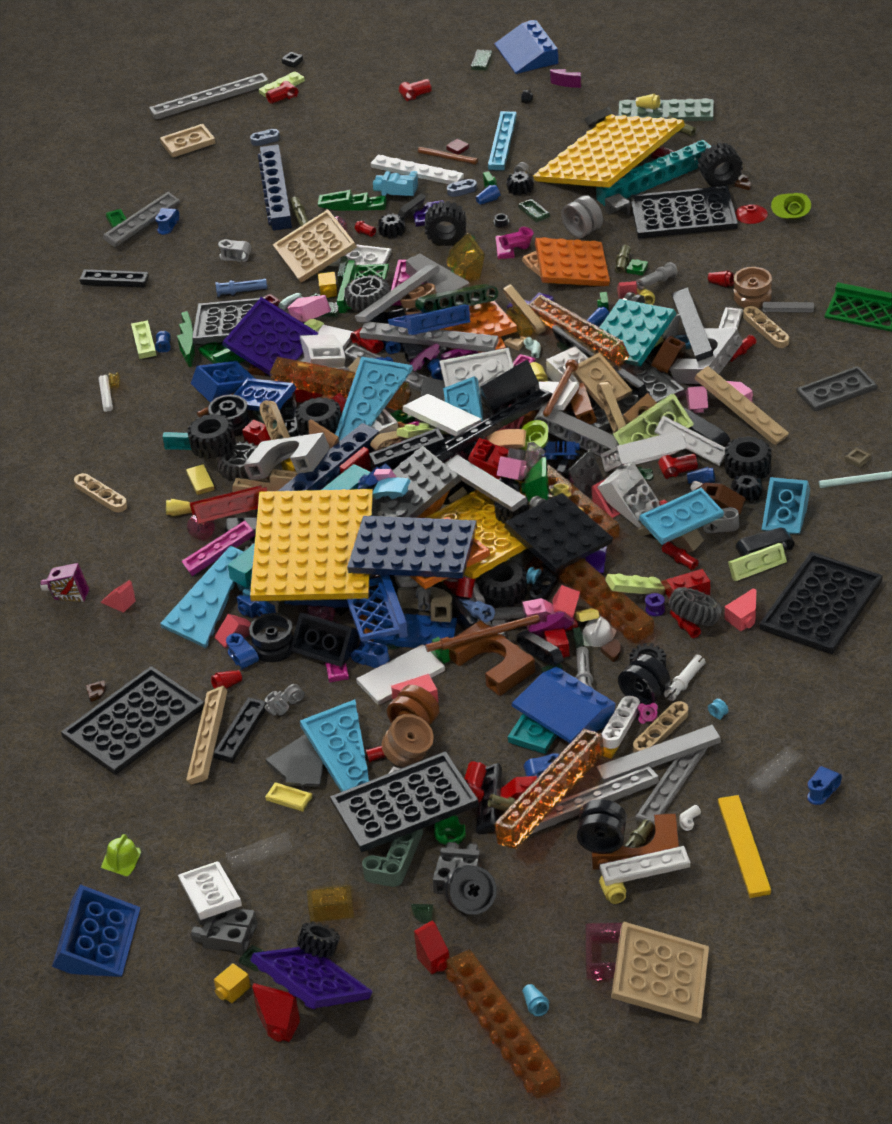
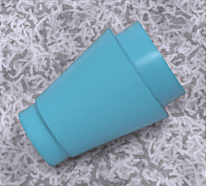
M533 984L526 985L523 988V994L529 1013L534 1016L546 1014L549 1010V1000Z

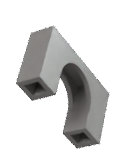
M704 328L714 355L700 361L696 359H677L670 368L673 379L679 384H700L695 380V376L707 366L717 374H720L742 344V337L739 334L738 328Z
M324 433L263 441L243 465L250 480L266 478L277 464L288 458H291L297 474L312 472L330 447Z

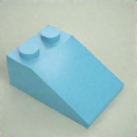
M770 477L761 530L770 531L782 527L789 534L800 535L810 494L807 480Z

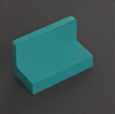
M163 433L165 449L191 450L188 433Z

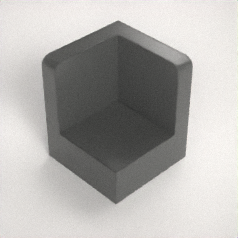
M619 193L605 199V211L608 214L621 210L628 216L630 215V202Z

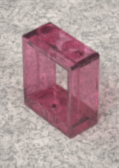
M623 923L586 924L587 979L597 981L614 979L616 962L592 963V944L619 943L620 930Z

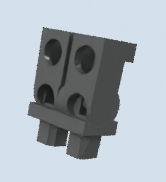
M448 842L445 848L441 847L433 876L434 894H443L444 881L454 868L462 865L480 867V851L477 844H469L466 849H459L458 844Z
M234 908L202 920L198 917L199 925H204V927H193L191 936L193 941L201 942L203 948L229 950L236 952L237 955L245 956L251 942L250 939H252L258 924L255 911Z

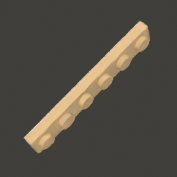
M709 366L696 374V381L772 444L777 445L788 436L789 432Z
M224 686L213 689L206 694L186 779L190 785L208 779L227 696V689Z

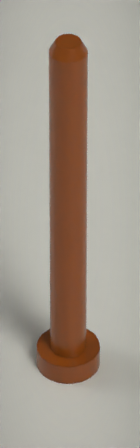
M569 359L566 362V370L543 411L545 417L550 416L572 372L578 369L579 364L577 361Z

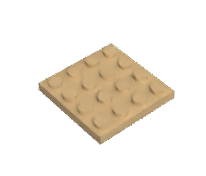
M328 209L273 244L275 250L300 283L357 248L355 242Z
M623 922L620 930L611 998L699 1023L702 1016L709 946Z

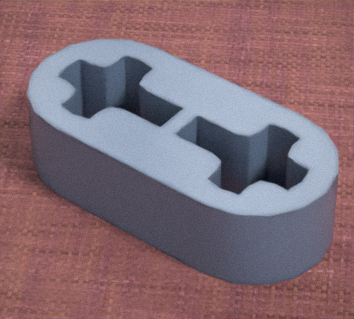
M269 129L253 133L250 136L251 144L259 146L276 142L280 139L279 131L277 129Z
M473 179L454 182L447 186V193L452 197L472 193L477 190V182Z

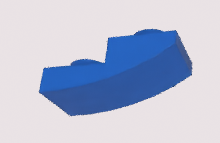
M385 463L380 468L376 467L370 474H364L358 481L359 486L357 489H369L378 482L374 476L376 469L391 468Z
M239 595L237 597L238 610L244 616L248 615L254 618L256 615L276 613L275 605L267 601H251L250 596Z

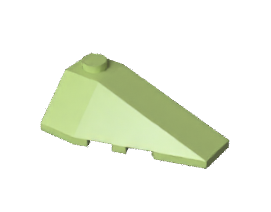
M670 394L613 433V436L619 445L659 436L654 431L663 416L686 428H690L694 424L675 394Z

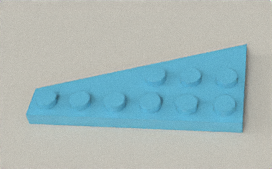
M361 356L335 433L339 437V441L362 423L370 427L413 370L412 365Z
M230 546L160 623L161 627L207 648L210 636H213L215 632L214 627L217 621L220 620L228 602L230 590L235 585V582L229 577L228 564L244 551Z
M355 700L300 720L302 730L341 792L369 781Z

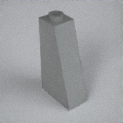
M422 254L406 260V273L410 277L427 265L439 266L440 271L424 282V284L431 283L435 285L437 293L470 286L467 280Z

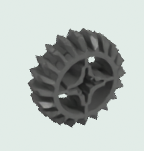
M363 275V277H357L356 280H351V283L347 284L344 298L348 307L359 312L365 310L389 293L390 287L386 279L382 277Z
M248 441L245 443L239 442L234 445L235 447L233 450H230V453L225 454L223 457H217V468L223 478L226 477L228 481L232 478L234 481L236 478H247L250 480L243 464L258 445L255 446L254 443L249 444Z
M679 587L671 594L668 606L681 618L700 626H713L720 619L722 607L710 595L686 587Z

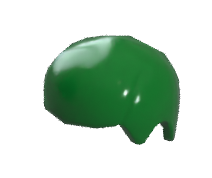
M456 815L434 824V836L442 845L446 846L448 842L459 845L466 838L465 824L461 825ZM452 836V837H455L456 839H450V838H447V837Z

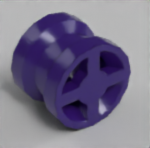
M651 593L646 596V613L654 617L662 615L665 611L664 596L659 593Z

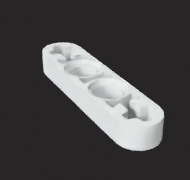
M626 696L622 698L602 732V746L614 749L620 745L639 712L637 708L640 701L637 697Z

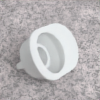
M600 616L598 619L587 622L582 632L581 641L584 646H604L613 640L617 630L612 628Z

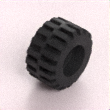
M727 143L713 144L709 149L707 147L698 160L699 171L706 182L712 187L733 184V181H737L738 176H741V170H743L741 158L736 150Z
M440 201L439 204L434 203L433 207L428 208V212L426 211L424 229L429 240L432 239V243H438V246L455 245V242L459 243L461 238H464L467 218L465 211L462 210L460 205L456 206L457 203L453 202L451 204L450 201H446V203ZM440 222H450V223H452V225L443 226V225H440L439 223H440Z
M321 397L309 399V401L299 405L295 411L300 436L309 435L308 421L310 419L330 432L336 433L341 418V410L335 400Z
M204 415L191 422V425L188 426L187 433L192 453L195 456H199V458L216 459L217 457H223L225 454L230 453V450H233L234 445H236L232 422L225 415Z
M750 436L738 437V439L731 440L727 447H725V472L729 474L731 479L733 477L735 479V476L740 477L741 474L748 475L749 473L750 476L757 475V479H761V477L765 479L767 474H770L771 447H769L765 440Z
M511 559L481 574L478 577V586L485 602L487 601L488 605L494 604V608L499 606L504 608L507 605L513 607L514 603H521V599L524 600L527 595V577L524 566Z

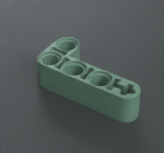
M423 828L394 839L386 858L375 855L364 858L362 861L364 879L374 884L390 887L399 886L405 878L420 842Z

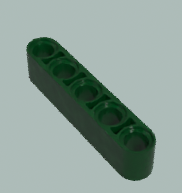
M481 284L421 296L416 300L415 307L420 312L428 313L464 304L471 306L491 302L497 299L498 289L488 284ZM458 295L459 299H458V301L456 302V301H455V298H456V296ZM443 298V303L440 306V300ZM425 302L428 303L426 308H424Z

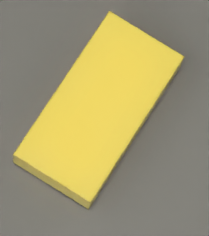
M204 464L186 469L197 495L215 490Z
M589 608L575 611L574 617L577 621L584 622L598 619L599 612Z
M275 782L265 797L267 801L303 812L312 799V793Z

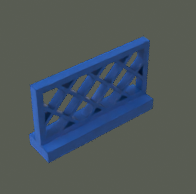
M464 304L428 313H415L388 319L389 325L408 328V335H416L469 323V305Z
M380 575L379 578L369 579V587L378 585L375 591L369 589V595H371L369 599H346L361 642L399 634L400 638L408 637L407 622L389 575ZM376 597L383 600L380 604L373 602ZM356 601L364 604L361 608L354 606ZM368 606L376 608L373 612L366 610ZM382 610L387 612V615L383 617L378 615V613ZM361 614L368 617L366 621L358 619ZM373 619L381 621L378 625L370 623ZM385 623L393 626V628L385 629L382 627ZM365 628L373 630L370 633L363 634Z

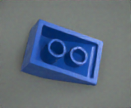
M237 361L196 366L190 384L207 401L212 402L217 397L236 392L247 378H255Z

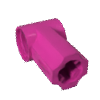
M521 227L516 233L501 236V246L504 250L515 247L527 249L530 246L534 233L528 227Z

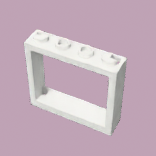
M682 430L616 446L600 454L604 470L608 472L631 462H634L636 465L660 459L665 455H673L686 449V436L682 434Z

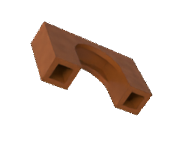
M583 382L579 384V389L566 408L559 411L573 412L577 419L591 425L596 423L597 420ZM532 410L525 414L521 427L523 428L525 424L533 421L539 410Z
M480 620L459 635L491 626ZM499 633L453 645L449 648L450 660L458 666H461L474 656L485 652L497 653L503 656L505 659L500 664L485 673L486 686L499 696L535 672L533 656L521 650L518 645L513 644L504 635Z
M676 814L654 815L655 837L649 844L643 847L628 848L621 846L619 850L607 854L592 852L593 870H600V864L679 847Z

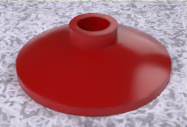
M749 204L739 207L735 211L736 219L742 223L756 224L764 221L768 216V212L762 206Z

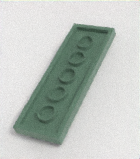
M660 99V107L655 110L637 107L636 100L619 101L618 116L662 117L666 119L671 115L678 120L713 121V99Z

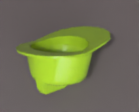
M802 193L781 194L773 198L771 209L780 218L799 219L809 213L811 201Z
M533 420L523 426L522 429L526 431L525 447H522V450L539 452L540 449L547 445L549 430L548 425L544 421Z
M123 834L120 838H116L108 844L107 854L101 868L126 877L129 876L140 857V848H136L134 842L126 834Z

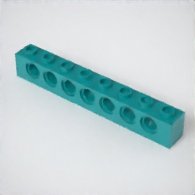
M701 140L635 169H631L611 187H596L597 200L605 206V199L618 193L627 199L630 195L641 193L698 168V160L701 158L702 152L704 153L707 147L709 149L711 145Z

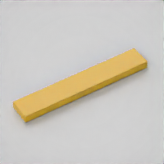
M739 795L718 798V805L749 898L771 895V888Z

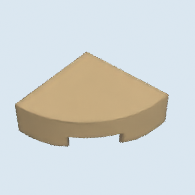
M520 336L518 339H512L511 337L506 339L504 344L515 350H520L525 346L524 340L527 337Z

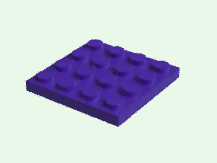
M260 297L224 339L222 345L271 377L281 381L293 367L294 363L303 355L300 336L318 335V332L263 297Z
M299 947L253 953L250 960L258 966V970L270 975L275 983L283 985L289 990L288 992L291 995L299 997L307 1007L312 1009L367 1000L373 992L330 959L325 958L324 955L322 958L316 954L312 956V953L309 952L307 954L304 952L305 949L301 950Z

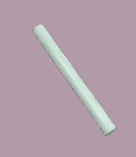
M892 471L819 481V487L825 488L891 479Z

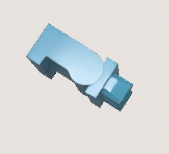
M386 171L384 176L376 175L373 181V191H381L383 196L387 194L414 196L418 187V171H411L410 175L391 174L389 171Z

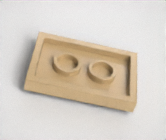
M204 124L160 137L161 144L172 158L216 144L215 138Z
M600 352L579 363L578 369L572 372L580 384L584 382L586 391L602 409L604 408L597 393V384L608 382L617 402L632 393V389Z

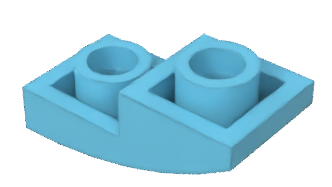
M399 477L382 479L378 481L372 495L375 499L383 496H389L392 500L397 497H403L408 492L407 487L411 480Z

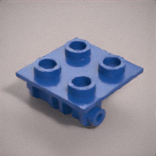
M557 441L556 452V442H548L542 449L546 450V453H540V455L545 456L546 460H557V456H563L565 460H576V456H580V454L576 453V450H580V443H576V441L566 442L565 452V441H563L562 452H560V443Z

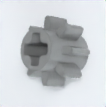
M273 691L265 698L267 705L264 708L273 716L276 714L278 716L283 715L289 709L287 702L290 699L281 691L278 693Z

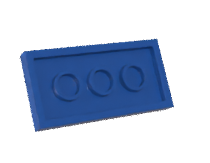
M247 378L233 395L244 398L247 402L248 410L260 411V404L265 400L274 401L280 410L297 388L294 383Z
M379 612V615L385 617L387 612ZM404 614L407 622L408 637L400 638L399 634L376 638L374 642L386 646L417 648L422 644L425 646L432 643V639L436 637H455L457 618H452L451 622L431 621V616ZM385 623L382 628L389 629L393 628V626Z

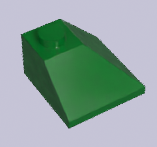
M542 457L527 472L525 482H521L522 494H526L529 502L535 496L549 500L546 457Z

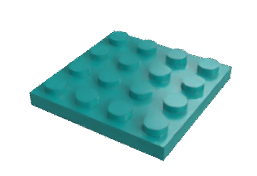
M619 299L588 345L609 360L641 367L676 316V312L670 308Z

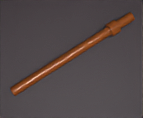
M534 615L452 638H440L437 642L426 644L425 648L427 652L438 649L446 650L453 645L538 623L540 618L539 615Z

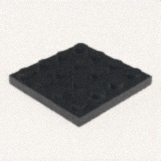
M563 493L506 521L504 525L505 529L554 573L608 546L613 541V537Z

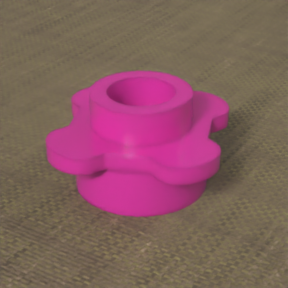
M641 703L638 705L637 709L640 712L638 721L640 723H653L658 718L657 704L645 705Z

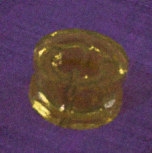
M116 372V374L109 373L110 388L114 386L119 388V372Z

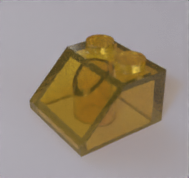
M468 233L449 250L447 265L456 275L468 282H473L481 277L485 254L471 234Z
M351 883L307 889L310 922L354 918Z

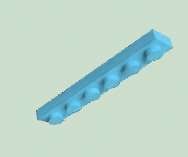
M500 112L488 170H505L517 117L516 112Z

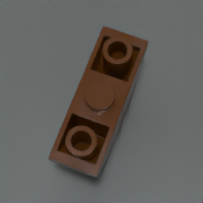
M669 336L662 344L651 366L660 372L668 373L675 361L681 359L685 354L686 343Z
M705 482L695 489L702 488L721 509L732 507L737 509L739 515H741L746 499L727 486Z

